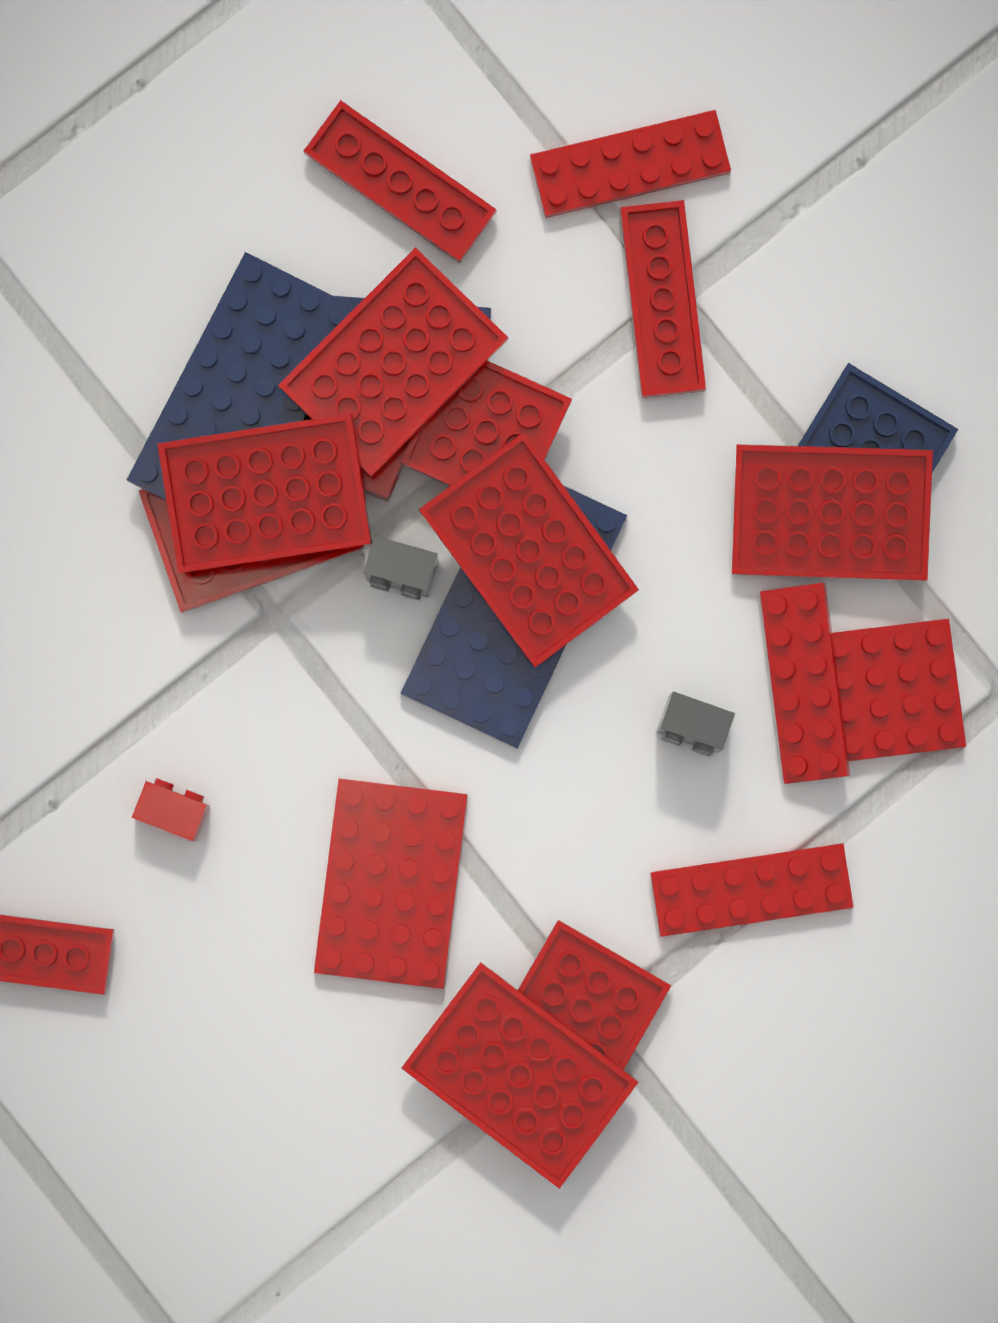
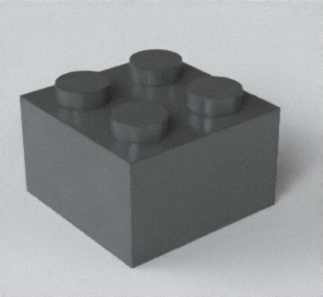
M374 535L364 576L372 588L389 592L390 587L401 590V596L420 601L421 596L427 598L429 596L439 561L438 553Z
M673 691L668 696L656 732L663 734L661 740L677 746H680L682 742L693 745L692 751L710 757L713 753H719L723 750L735 713Z

